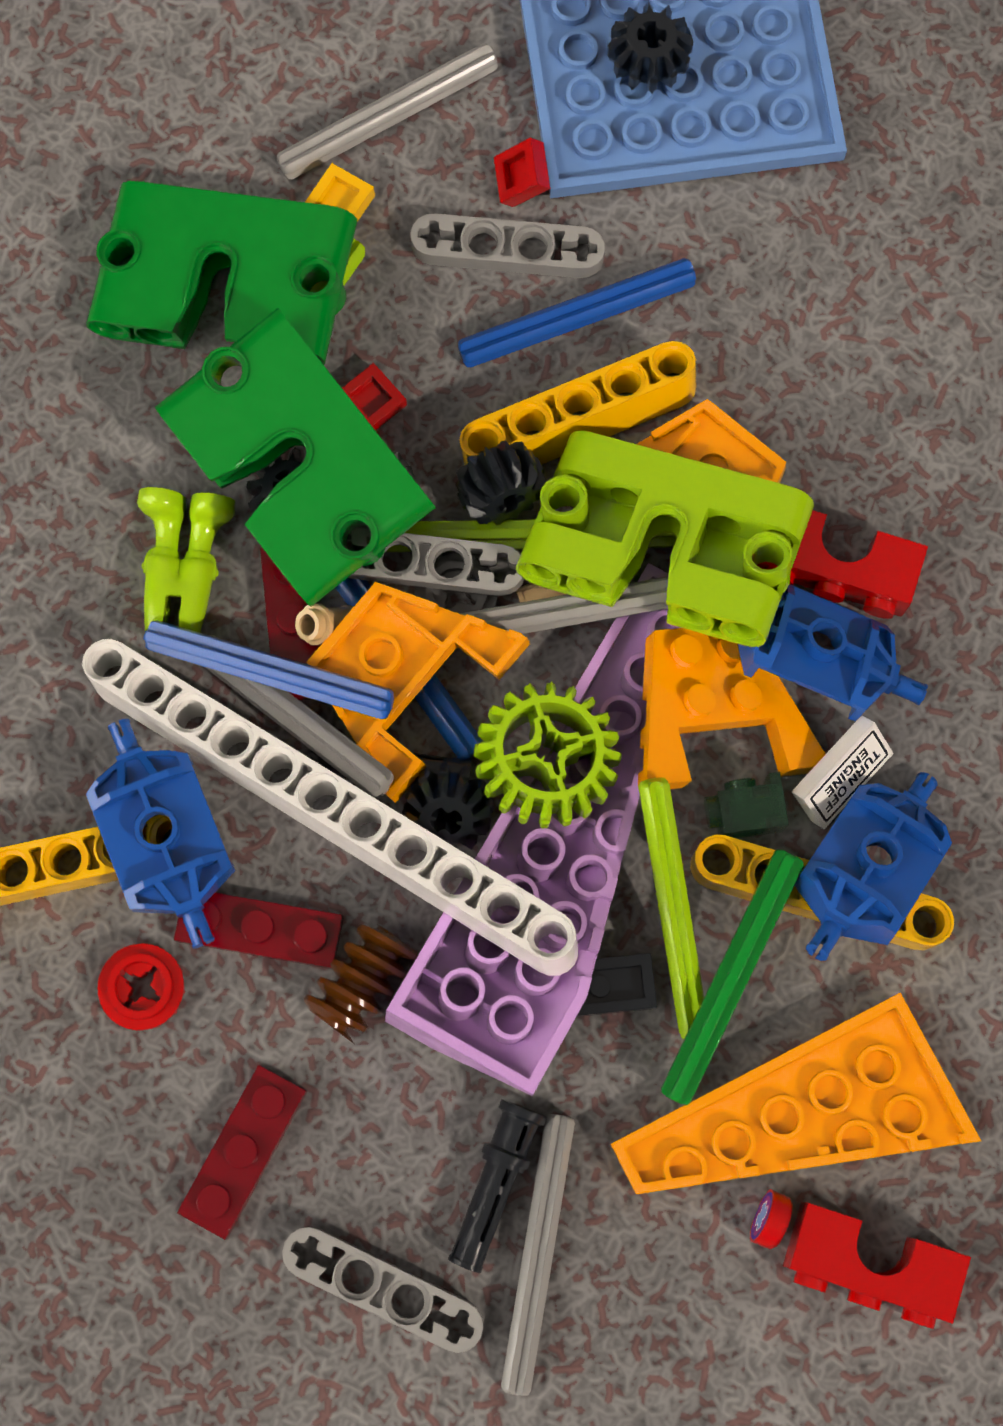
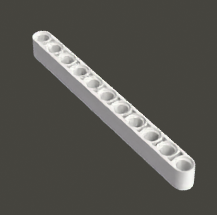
M102 639L93 643L86 650L82 661L84 672L97 693L109 704L540 973L548 976H559L568 972L575 965L578 958L576 930L572 921L562 912L123 643L113 639ZM121 666L115 675L103 677L110 668ZM163 691L156 701L144 703L146 697L151 693ZM206 717L200 726L193 729H185L191 719ZM240 742L249 743L242 753L233 756L226 755L233 745ZM277 770H292L290 776L284 781L275 783L269 781L271 775ZM324 795L336 797L335 802L329 808L324 810L312 808L314 802ZM368 822L381 824L379 831L368 838L356 836L357 830L363 824ZM422 850L427 853L425 858L414 866H406L400 863L402 856L408 851ZM458 877H465L473 882L471 887L462 894L453 895L445 891L447 884ZM510 905L519 910L518 916L509 923L500 924L491 919L493 912L501 906ZM549 934H557L567 940L566 945L555 953H546L537 947L539 941Z

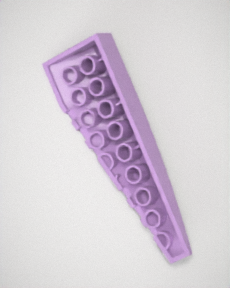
M648 563L637 582L668 577L669 574ZM668 608L616 617L575 687L577 692L574 701L581 705L585 699L593 697L596 703L591 714L594 716L599 713L608 712L610 720L604 730L617 731L619 735L617 744L610 748L620 752L622 755L619 766L611 768L618 774V778L613 787H604L608 793L604 804L600 805L591 802L592 812L587 818L579 816L572 809L571 824L565 827L559 822L557 814H552L549 827L544 829L540 827L539 814L536 813L530 814L526 824L518 822L521 808L514 805L509 812L501 813L475 858L478 862L562 912L572 921L578 942V958L575 965L568 972L559 976H548L540 973L443 912L386 1009L385 1022L428 1047L533 1096L588 996L595 962L600 950L607 916L640 796L638 773L643 770L644 749L640 748L641 729L645 727L647 702L642 700L646 638L654 630L681 628L667 623ZM555 721L553 725L560 732L575 733L572 728L563 723ZM541 745L537 757L541 759L545 755L544 761L552 762L554 767L557 753L554 751L550 754L551 749L543 748V745ZM589 755L579 757L577 763L565 767L567 774L564 781L566 789L575 786L590 772ZM530 776L522 777L521 782L527 786L545 791L542 783L536 778ZM464 877L454 895L466 892L473 882ZM510 905L501 906L493 912L491 919L500 924L509 923L518 916L519 910ZM549 934L539 941L537 947L543 952L555 953L566 945L567 940L563 936Z

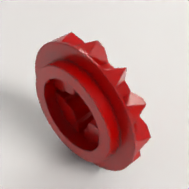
M144 943L129 945L114 953L103 966L97 987L98 998L106 1015L119 1026L135 1031L160 1027L177 1013L182 997L186 992L183 970L175 958L158 946ZM155 968H157L152 975L154 979L151 981L150 986L156 991L155 994L160 997L159 1001L141 996L136 1002L133 1001L127 1007L132 1000L131 996L133 995L134 988L129 984L130 981L124 977V974L128 973L130 976H137L143 979L148 973L152 974Z

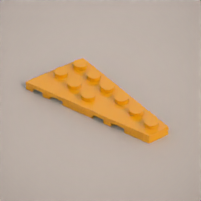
M900 992L691 1101L688 1105H683L614 1141L610 1145L634 1193L642 1194L979 1142L981 1139Z

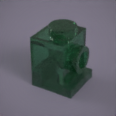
M780 772L769 773L763 781V785L758 786L756 785L755 778L732 780L724 783L725 790L717 791L715 796L704 797L709 829L717 828L718 835H726L738 839L780 833L789 825Z

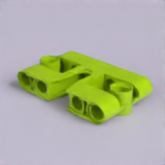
M583 430L574 431L570 434L555 470L554 477L548 480L541 488V508L517 562L516 570L523 579L532 584L613 607L641 568L653 538L664 533L671 534L677 540L670 555L666 604L668 605L667 623L736 644L759 647L766 642L782 594L790 584L791 569L810 519L814 502L808 494L792 486ZM562 506L574 507L572 510L566 512H560L556 510ZM762 562H772L776 564L778 567L773 569H762L758 567L757 564Z

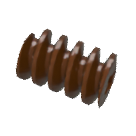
M360 924L357 932L365 944L361 946L346 942L344 945V950L351 959L350 964L335 959L330 963L338 980L334 981L320 977L317 980V984L325 997L322 999L306 995L304 998V1002L312 1013L353 1044L354 1042L349 1036L347 1029L351 1028L362 1032L368 1029L360 1012L364 1010L379 1014L382 1009L373 997L375 992L391 997L395 992L386 979L387 976L391 975L405 979L407 972L399 960L403 957L415 961L418 957V954L380 925L377 928Z

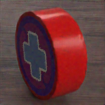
M772 1189L766 1192L751 1225V1242L769 1250L779 1245L786 1233L792 1215L793 1203L790 1197Z

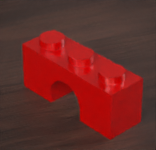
M812 510L791 569L790 584L793 585L795 583L814 589V595L833 603H842L843 599L862 604L864 605L863 610L866 613L878 618L891 619L894 615L902 617L912 603L928 546L877 531L869 544L864 558L855 562H843L832 557L823 545L822 531L827 514ZM762 562L757 564V566L762 569H773L778 567L776 564L772 562Z
M801 1202L783 1262V1267L796 1271L794 1283L826 1293L829 1282L850 1289L847 1297L848 1301L880 1311L882 1301L904 1307L901 1319L927 1328L934 1329L936 1319L953 1324L969 1268L970 1256L919 1239L907 1237L902 1255L897 1264L887 1271L875 1273L864 1266L857 1251V1240L862 1220L811 1203Z

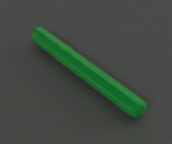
M780 849L773 852L662 1084L661 1092L669 1099L684 1105L691 1103L804 867V862L799 857Z

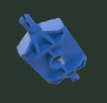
M791 584L782 594L765 644L759 647L738 644L745 676L752 678L760 668L852 707L848 717L852 721H856L883 693L890 694L891 692L914 702L916 705L922 703L927 693V684L899 674L901 665L896 664L895 634L887 625ZM813 632L826 635L834 649L828 650L819 646L814 640Z
M130 719L118 720L124 736H122L120 728L115 722L107 727L119 753L118 756H115L117 762L94 781L86 793L88 802L129 909L139 913L176 914L177 917L183 918L192 948L202 947L204 945L198 930H200L203 941L206 944L215 940L202 911L205 908L204 904L236 870L228 857L189 754L171 750L144 751L138 745ZM153 816H167L172 823V832L169 838L160 844L148 843L143 835L145 823Z
M925 772L918 773L909 790H905L903 794L880 783L859 785L801 872L795 887L821 922V926L806 945V950L811 956L820 944L823 945L815 959L820 961L827 960L829 953L842 936L888 945L896 935L952 844L946 825L926 809L928 805L926 801L938 786L937 780L933 776L927 785L923 787L922 784L929 774ZM878 846L883 848L890 855L892 863L889 865L875 863L869 857L866 847Z

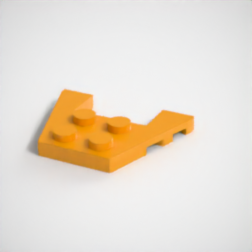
M708 399L651 431V436L637 443V445L780 483L786 469V461Z
M375 582L333 630L331 635L308 659L307 664L383 686L394 692L393 707L388 717L382 720L338 706H332L343 721L356 745L393 773L394 780L389 786L386 795L396 803L407 788L416 780L419 773L427 766L387 733V729L456 648H460L500 680L530 645V642L522 633L511 629L507 631L487 624L485 620L468 614L464 616L439 607L437 603Z
M685 628L654 630L646 638L642 700L647 701L645 727L641 729L640 748L644 749L643 770L638 773V786L641 781L658 777L666 778L670 784V789L683 788L692 781L680 734L764 725L779 777L808 774L825 756L824 750L779 676L760 668L752 678L744 675L738 644Z

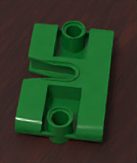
M141 181L123 182L120 187L110 231L100 239L97 245L96 256L101 266L86 326L92 332L106 338L185 349L207 305L215 274L224 268H230L225 289V340L235 343L279 308L324 365L334 327L335 315L343 308L346 302V290L343 285V279L350 257L357 218L347 210L329 205ZM133 256L128 263L119 266L124 258ZM328 281L327 286L322 290L309 292L316 283Z
M279 308L230 347H219L211 351L205 358L202 369L155 406L159 415L210 481H215L221 489L268 467L294 446H304L306 448V457L302 464L276 484L245 523V526L296 592L310 607L359 568L377 562L389 544L436 508ZM232 366H241L242 375L239 381L232 386L223 387L221 385L223 373ZM357 527H368L371 531L369 544L360 551H350L347 547V539L351 531Z

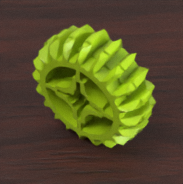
M552 681L546 684L544 695H538L536 688L529 683L524 687L523 701L510 691L504 697L505 709L493 705L488 712V718L491 723H481L478 728L477 735L484 742L475 744L473 755L484 762L477 765L476 776L480 779H492L485 786L484 790L488 798L496 797L500 794L504 795L499 805V810L502 813L509 812L514 805L521 808L518 816V822L521 824H526L530 814L536 813L539 814V825L542 829L549 827L552 814H557L562 826H569L572 821V809L579 816L587 818L592 812L591 802L600 805L604 804L608 797L604 787H613L617 781L618 774L611 768L619 766L622 755L620 752L610 748L617 744L619 740L618 732L604 730L610 720L608 712L599 713L594 716L591 714L596 703L593 697H588L581 705L574 701L577 692L574 686L569 687L565 692V696L562 697L556 695V686ZM551 720L567 725L575 733L560 732L553 726ZM529 722L531 728L529 733L530 742L517 746L515 753L504 755L503 744L507 737L516 728ZM541 742L543 748L551 749L550 754L554 751L557 753L554 767L552 762L544 761L545 755L541 759L537 757ZM589 755L590 772L575 786L566 789L564 782L567 775L565 767L577 763L579 757ZM523 776L536 778L542 783L545 791L531 788L518 778Z

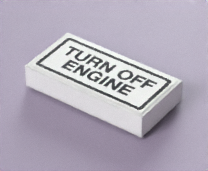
M861 716L792 790V794L809 819L814 824L825 829L847 805L858 786L866 784L894 753L875 722Z

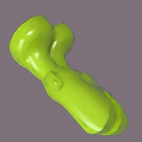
M145 487L139 490L138 507L145 515L152 519L156 532V546L147 552L141 565L143 573H145V631L148 630L152 621L158 620L168 623L171 611V596L182 598L178 612L179 627L201 632L212 582L219 575L216 559L210 554L218 529L228 523L235 515L234 499L214 493H195L191 496L189 548L184 559H180L178 545L187 500L185 496L165 488Z

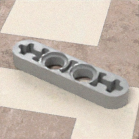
M434 213L418 218L410 232L414 255L421 262L429 265L587 278L596 274L602 268L605 257V242L602 236L594 229L583 226ZM430 231H439L441 240L437 242L436 248H428L425 238L429 237ZM456 231L462 232L460 236L461 252L454 251ZM478 234H488L496 240L497 246L491 253L480 255L470 249V240ZM528 238H536L544 242L547 250L538 259H528L519 252V245ZM555 240L562 241L560 261L553 260L555 256ZM578 244L588 245V251L591 254H588L587 261L581 262L577 260V255L574 251H577Z
M355 528L351 531L347 540H351L354 549L360 551L369 544L371 531L366 528ZM409 533L402 534L385 548V552L394 545H403L410 549L413 559L407 569L401 572L388 570L383 564V554L374 563V569H366L367 566H362L348 577L350 579L494 596L510 595L516 592L524 581L516 570L520 553L513 547L503 544ZM445 551L457 552L464 559L463 571L453 578L442 577L435 570L436 558ZM472 554H481L479 559L480 565L489 567L497 566L499 558L508 559L509 568L515 569L516 573L515 575H506L504 583L495 582L494 573L478 570L479 581H469L473 573Z
M312 1226L299 1228L291 1233L284 1242L282 1255L283 1262L288 1271L312 1285L447 1351L455 1353L467 1352L475 1347L481 1339L484 1325L480 1311L470 1301L320 1228ZM310 1237H315L319 1240L316 1250L330 1258L334 1256L335 1247L345 1251V1254L334 1267L332 1282L321 1277L327 1270V1266L315 1261L310 1262L306 1268L298 1264L300 1254L293 1250L296 1242L306 1243ZM354 1260L365 1261L374 1272L373 1285L363 1293L351 1292L343 1283V1270L349 1262ZM407 1284L416 1286L424 1296L422 1311L418 1315L409 1318L399 1315L392 1304L393 1293L400 1286ZM434 1296H438L446 1301L439 1311L450 1317H455L459 1310L469 1313L468 1324L475 1328L471 1337L462 1334L457 1342L452 1341L447 1337L449 1327L437 1320H434L433 1331L421 1327V1324L431 1313Z

